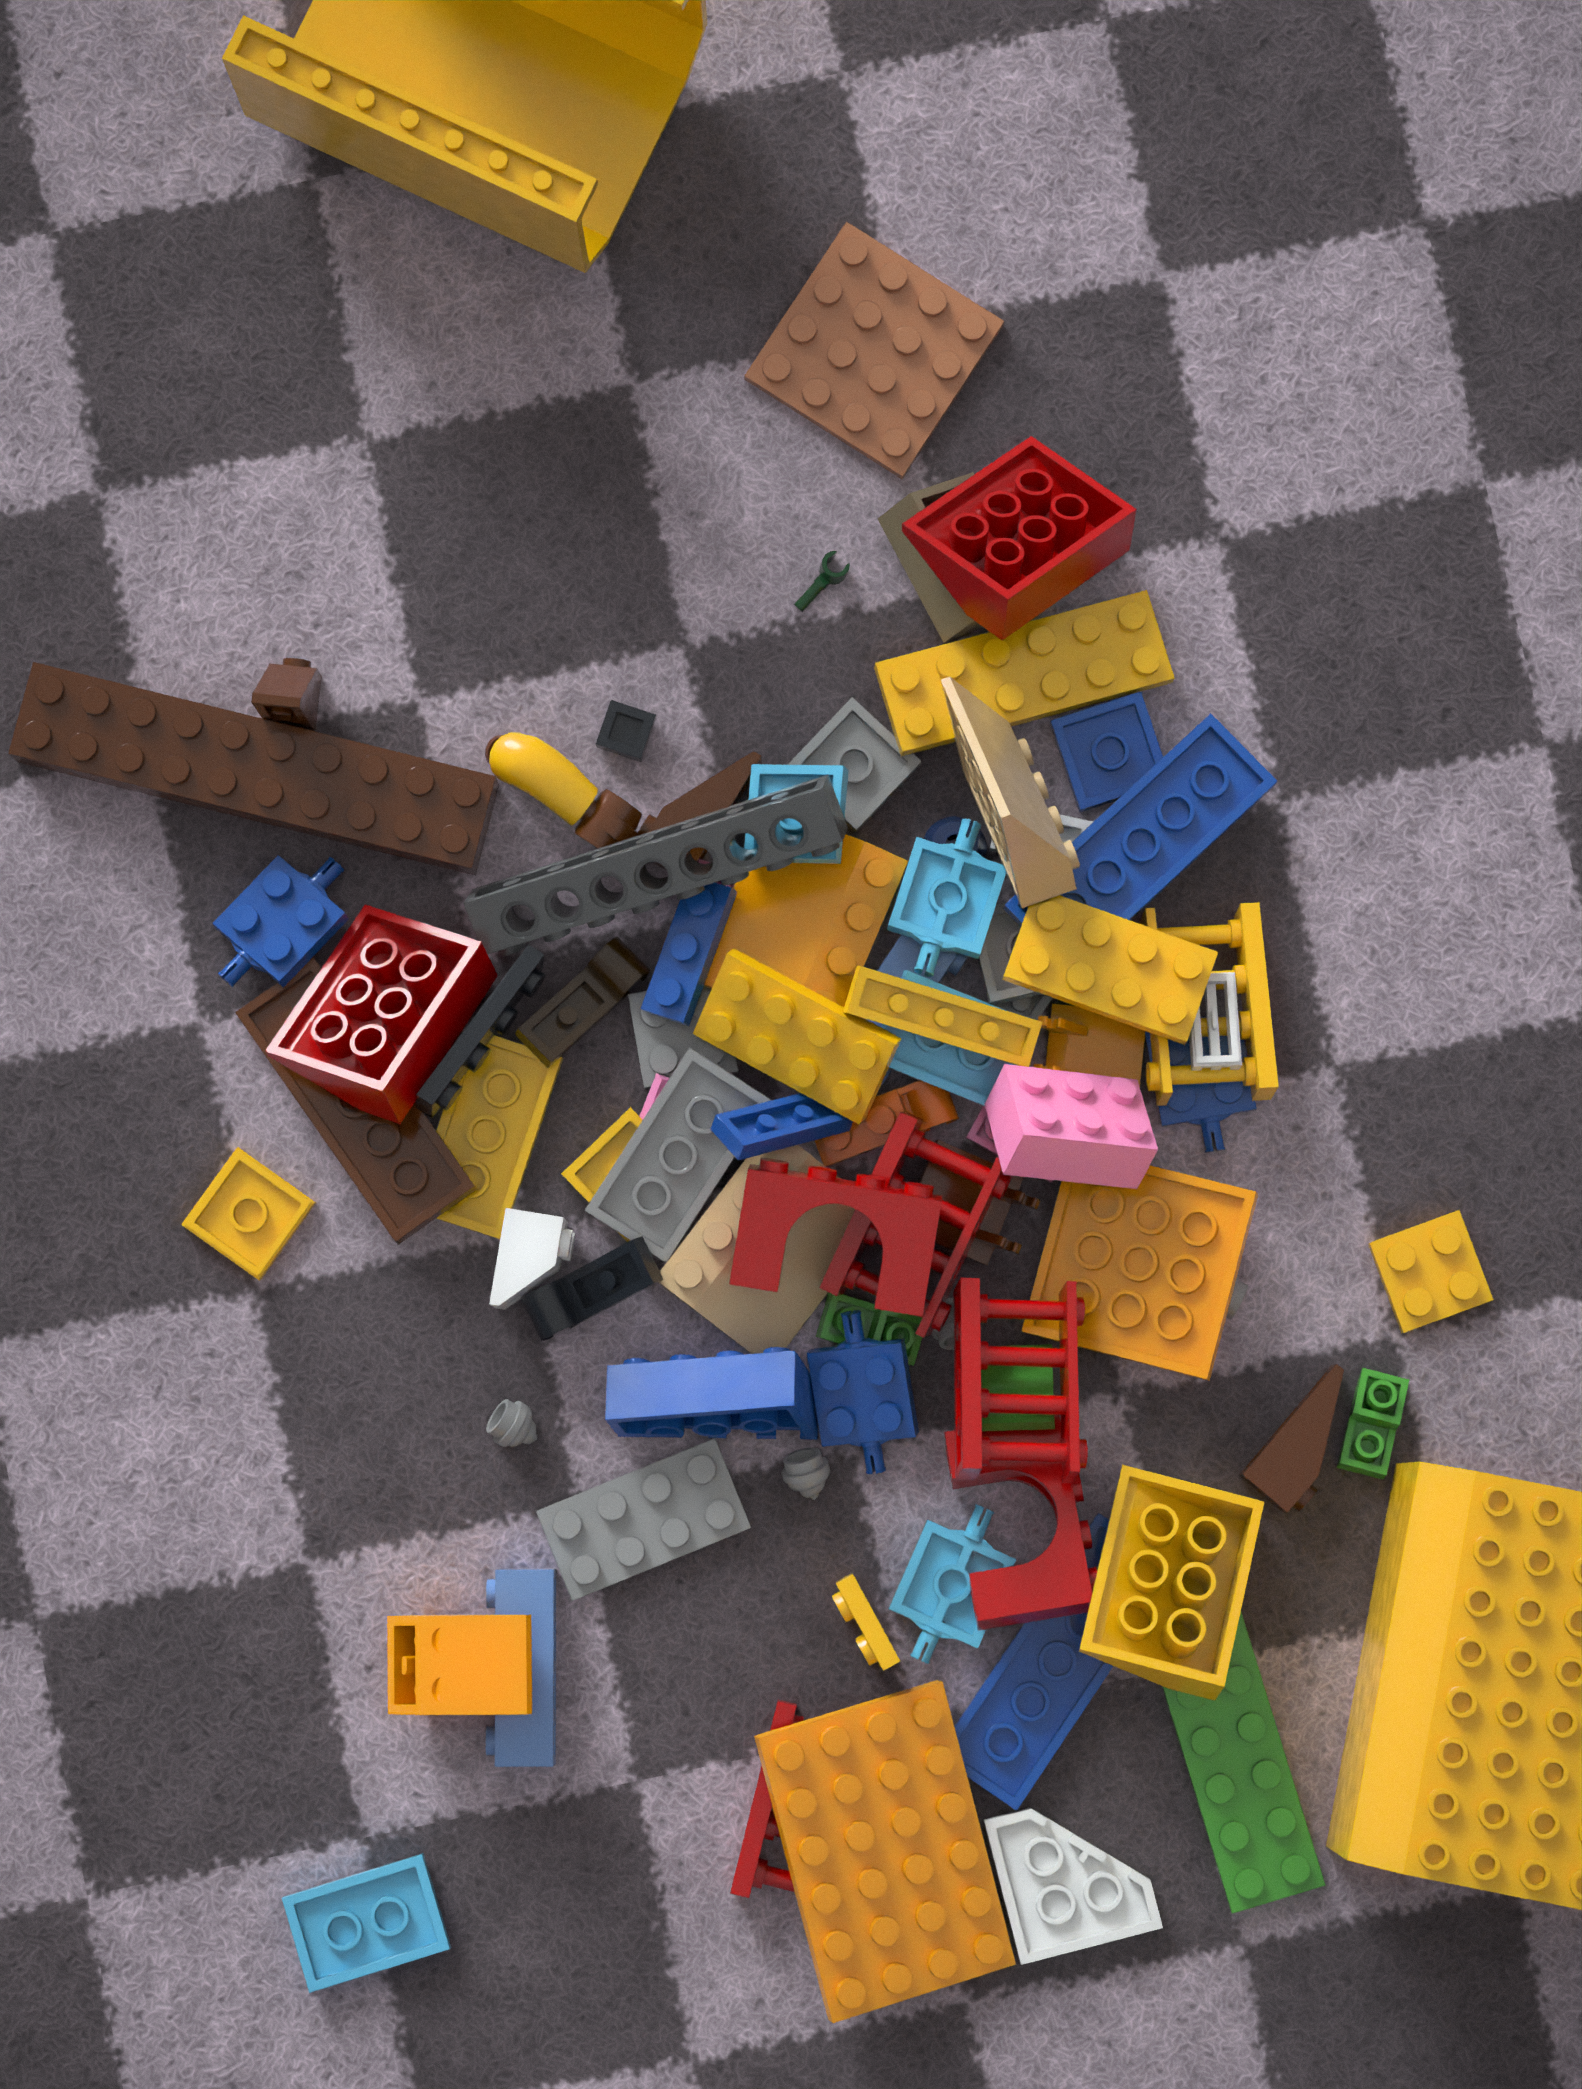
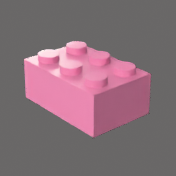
M1004 1064L984 1104L1003 1175L1137 1189L1158 1151L1138 1080Z

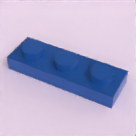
M714 882L705 885L701 893L679 901L641 1010L690 1026L737 895L735 889Z
M799 1093L716 1114L710 1130L737 1160H742L848 1132L853 1121Z

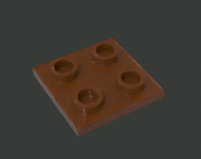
M939 1139L935 1141V1143L990 1169L993 1166V1163ZM928 1160L918 1182L933 1186V1194L941 1195L942 1200L970 1213L983 1186ZM1012 1176L1001 1200L993 1198L966 1256L967 1258L983 1265H988L995 1248L1019 1254L1022 1245L1007 1240L1006 1237L1000 1236L999 1233L1011 1204L1026 1206L1034 1210L1038 1209L1039 1199L1029 1197L1024 1192L1018 1191L1024 1177ZM939 1220L935 1244L953 1251L963 1230Z

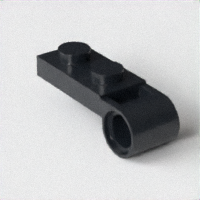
M643 1236L632 1239L566 1276L529 1292L521 1297V1300L541 1341H545L554 1337L555 1333L568 1327L571 1329L662 1281L663 1278Z

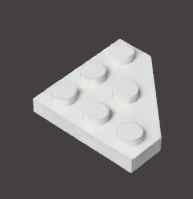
M1032 1808L984 1819L1021 1965L1163 1928L1151 1880Z

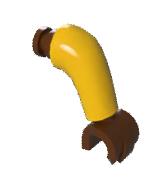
M520 732L498 735L488 742L485 748V757L490 764L493 774L499 780L531 795L570 826L581 819L575 828V834L596 849L639 836L636 829L642 813L608 789L602 791L594 800L598 788L570 760L548 743L535 736Z

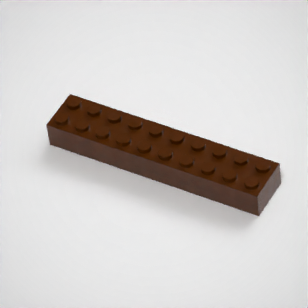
M36 662L32 664L8 753L19 763L475 876L499 788L498 780L493 775Z

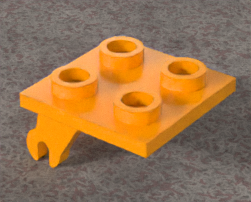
M1052 1004L1050 1018L1048 1016H1038V1021L1042 1022L1041 1028L1048 1030L1049 1036L1045 1066L1043 1064H1033V1067L1136 1079L1140 1087L1146 1031L1077 1006Z

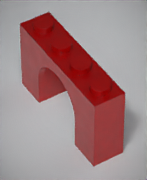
M760 1158L759 1165H749L729 1281L730 1285L778 1292L788 1233L794 1223L804 1213L817 1206L842 1204L852 1207L868 1217L876 1227L881 1238L883 1257L874 1309L923 1317L942 1204V1196L933 1194V1186L905 1182L904 1189L885 1186V1178L867 1174H857L856 1181L836 1178L837 1170L819 1166H809L808 1173L788 1170L789 1162L771 1158Z
M1054 1415L1055 1429L982 1431V1436H989L990 1441L1061 1443L1060 1415ZM955 1430L944 1432L953 1490L1003 1481L1020 1482L1033 1487L1047 1499L1054 1511L1057 1522V1529L1052 1542L1040 1556L1032 1561L1016 1566L969 1573V1585L977 1630L1087 1613L1096 1579L1097 1567L1088 1568L1084 1550L1092 1549V1539L1088 1520L1079 1521L1076 1503L1084 1501L1080 1475L1078 1474L1072 1483H1062V1463L989 1461L988 1466H982V1470L975 1480H955Z

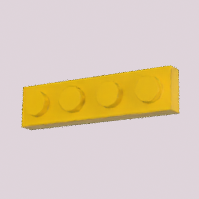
M858 965L843 1012L1026 1067L1030 1065L1042 1026V1022Z

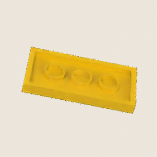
M1059 895L1028 906L1002 980L1185 1045L1218 952Z
M735 948L726 954L693 1031L695 1036L859 1125L866 1119L901 1042L900 1037L864 1018L843 1012L844 1007Z
M494 1035L486 1045L491 1049L486 1060L475 1073L468 1070L458 1084L462 1086V1090L448 1110L443 1109L436 1130L477 1190L436 1219L500 1240L505 1209H513L563 1058L560 1057L553 1065L547 1068L526 1045Z

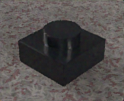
M611 700L596 741V747L641 762L656 721V714Z

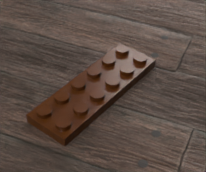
M313 957L284 988L276 983L235 1013L389 1234L399 1245L473 1193L477 1188L425 1114L416 1108V1102L401 1124L357 1109L268 1057L266 1049L321 970V967Z

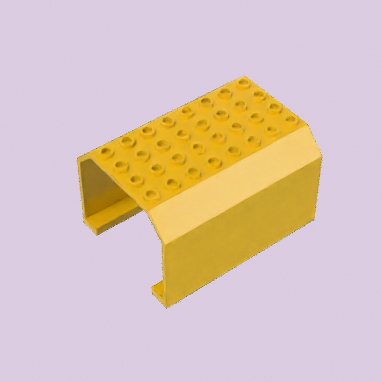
M313 0L294 38L243 15L222 57V61L246 117L586 273L608 245L689 80L707 26L706 0Z
M1408 1462L1395 1464L1326 1847L1347 1861L1375 1868L1582 1910V1492L1431 1463Z

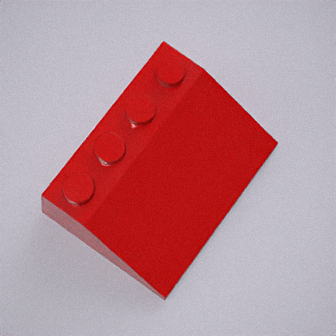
M1030 436L902 523L901 531L966 615L1003 641L1130 551L1137 509Z
M365 904L266 1049L268 1057L357 1109L401 1124L415 1103L416 1094L445 1057L498 975L481 941Z

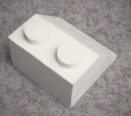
M510 1208L505 1209L489 1303L491 1306L506 1310L521 1299V1297L559 1272L562 1260L571 1261L575 1233H573V1230L567 1229L568 1222L564 1217Z

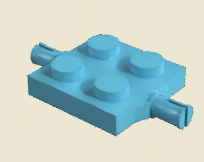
M965 818L961 820L955 844H938L916 837L887 930L913 938L922 945L916 966L913 969L920 975L928 957L929 962L924 976H934L940 951H953L975 959H979L1006 871L1003 864L987 860L973 850L979 829L981 828V824L977 821L973 822L969 837L967 838L966 834L971 819Z
M977 1504L965 1531L950 1530L932 1521H926L888 1608L910 1618L922 1629L910 1656L919 1659L925 1643L928 1642L921 1661L927 1664L930 1663L929 1661L940 1637L957 1639L978 1649L986 1630H977L969 1585V1573L1014 1566L1016 1562L1015 1558L995 1550L983 1539L995 1512L986 1509L980 1525L977 1526L984 1507Z

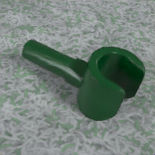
M830 551L825 554L820 565L819 576L795 602L794 605L801 612L829 584H839L846 578L850 563L839 573L831 572L827 568V564L835 558L837 551Z

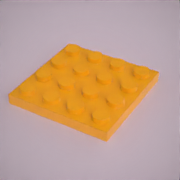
M1151 1165L1137 1189L1061 1181L1030 1300L1059 1301V1293L1066 1281H1076L1077 1297H1083L1085 1303L1083 1326H1077L1078 1347L1210 1381L1258 1193ZM1024 1320L1022 1332L1059 1342V1321Z

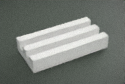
M1235 972L1211 973L1205 989L1210 1056H1203L1199 1006L1189 1034L1191 1071H1201L1202 1068L1221 1070L1222 1067H1230V1070H1239L1242 1066ZM1216 984H1224L1229 1055H1221Z

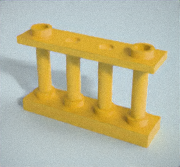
M1240 903L1234 919L1228 920L1226 925L1157 928L1155 908H1145L1139 922L1141 925L1197 945L1229 944L1230 948H1236L1238 965H1233L1232 970L1212 971L1211 973L1235 972L1236 992L1241 994L1243 1011H1238L1240 1040H1246L1247 1057L1242 1058V1066L1239 1070H1230V1067H1222L1221 1070L1202 1068L1201 1071H1191V1065L1170 1066L1168 1039L1150 1033L1152 1062H1147L1146 1083L1148 1091H1155L1157 1106L1167 1105L1173 1093L1172 1085L1242 1081L1244 1086L1251 1087L1252 1101L1271 1100L1279 1085L1260 903ZM1216 984V990H1224V984ZM1218 1017L1219 1036H1227L1226 1017ZM1200 1018L1202 1037H1208L1207 1018Z

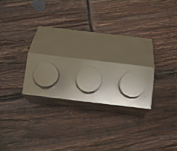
M974 472L912 492L878 518L943 643L970 634L982 628V626L967 616L901 531L902 523L974 475Z

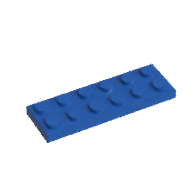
M1210 713L1072 841L1080 864L1079 868L1073 870L1077 889L1064 893L1061 896L1131 921L1276 785L1277 780ZM1015 894L1004 905L1003 909L1021 927L1028 907L1021 908Z
M1100 1513L1096 1514L1089 1525L1092 1549L1084 1550L1087 1567H1097V1570L1109 1519ZM1088 1612L1023 1623L954 1726L967 1777L1016 1811L1113 1668L1108 1663L1079 1652Z

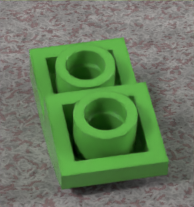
M828 1292L815 1337L837 1344L845 1341L841 1313L860 1310L864 1338L878 1341L905 1339L908 1365L914 1366L922 1340L921 1336L915 1334L922 1320L921 1317L874 1309L875 1304L843 1294L835 1296Z
M1366 1368L1361 1369L1336 1468L1382 1480L1386 1477L1396 1430L1400 1426L1409 1379Z

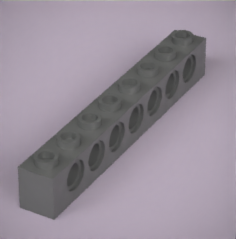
M825 775L474 888L463 904L478 941L482 942L487 954L499 951L501 956H507L524 949L527 946L526 942L543 937L545 942L555 941L568 935L571 932L570 928L585 923L588 924L589 928L605 925L615 919V914L632 909L633 914L649 911L660 904L659 900L676 895L679 900L693 897L701 893L705 885L720 880L722 885L737 883L747 878L749 871L766 866L767 871L784 868L794 862L793 857L811 852L813 857L828 854L839 848V843L843 842L848 826L829 775ZM787 818L794 819L802 825L804 832L799 835H790L781 828L780 821ZM739 833L752 835L756 839L758 847L751 850L740 847L735 840V835ZM697 847L706 849L712 855L713 862L702 864L695 861L691 856L690 850ZM649 862L662 864L666 868L668 876L664 878L652 876L647 871L645 864ZM605 876L615 877L621 882L623 891L611 892L603 886L601 878ZM565 890L573 893L577 897L579 905L567 906L559 900L557 892ZM513 906H527L532 910L535 919L523 920L515 914Z

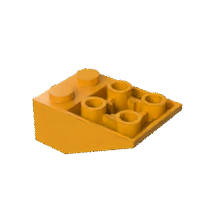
M531 1615L387 1616L388 1714H532Z

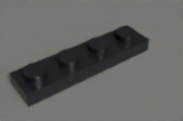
M528 944L416 1094L417 1109L433 1118L440 1107L448 1110L462 1090V1086L458 1084L468 1070L475 1073L481 1067L491 1050L486 1045L496 1032L501 1035L507 1032L518 1015V1011L514 1009L524 994L531 998L546 977V974L542 972L544 965L543 953Z

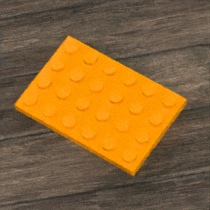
M935 1680L754 1736L826 2014L830 2022L836 2023L1016 1965L942 1681Z

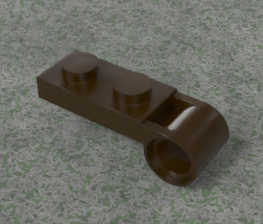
M617 936L609 941L577 976L517 1029L515 1035L549 1068L630 994L628 990L639 979L643 981L651 970Z

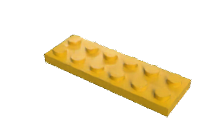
M1147 590L1029 621L1003 641L991 632L876 662L874 666L901 756L955 742L941 680L947 677L954 679L1010 723L1011 727L1171 684L1175 679Z

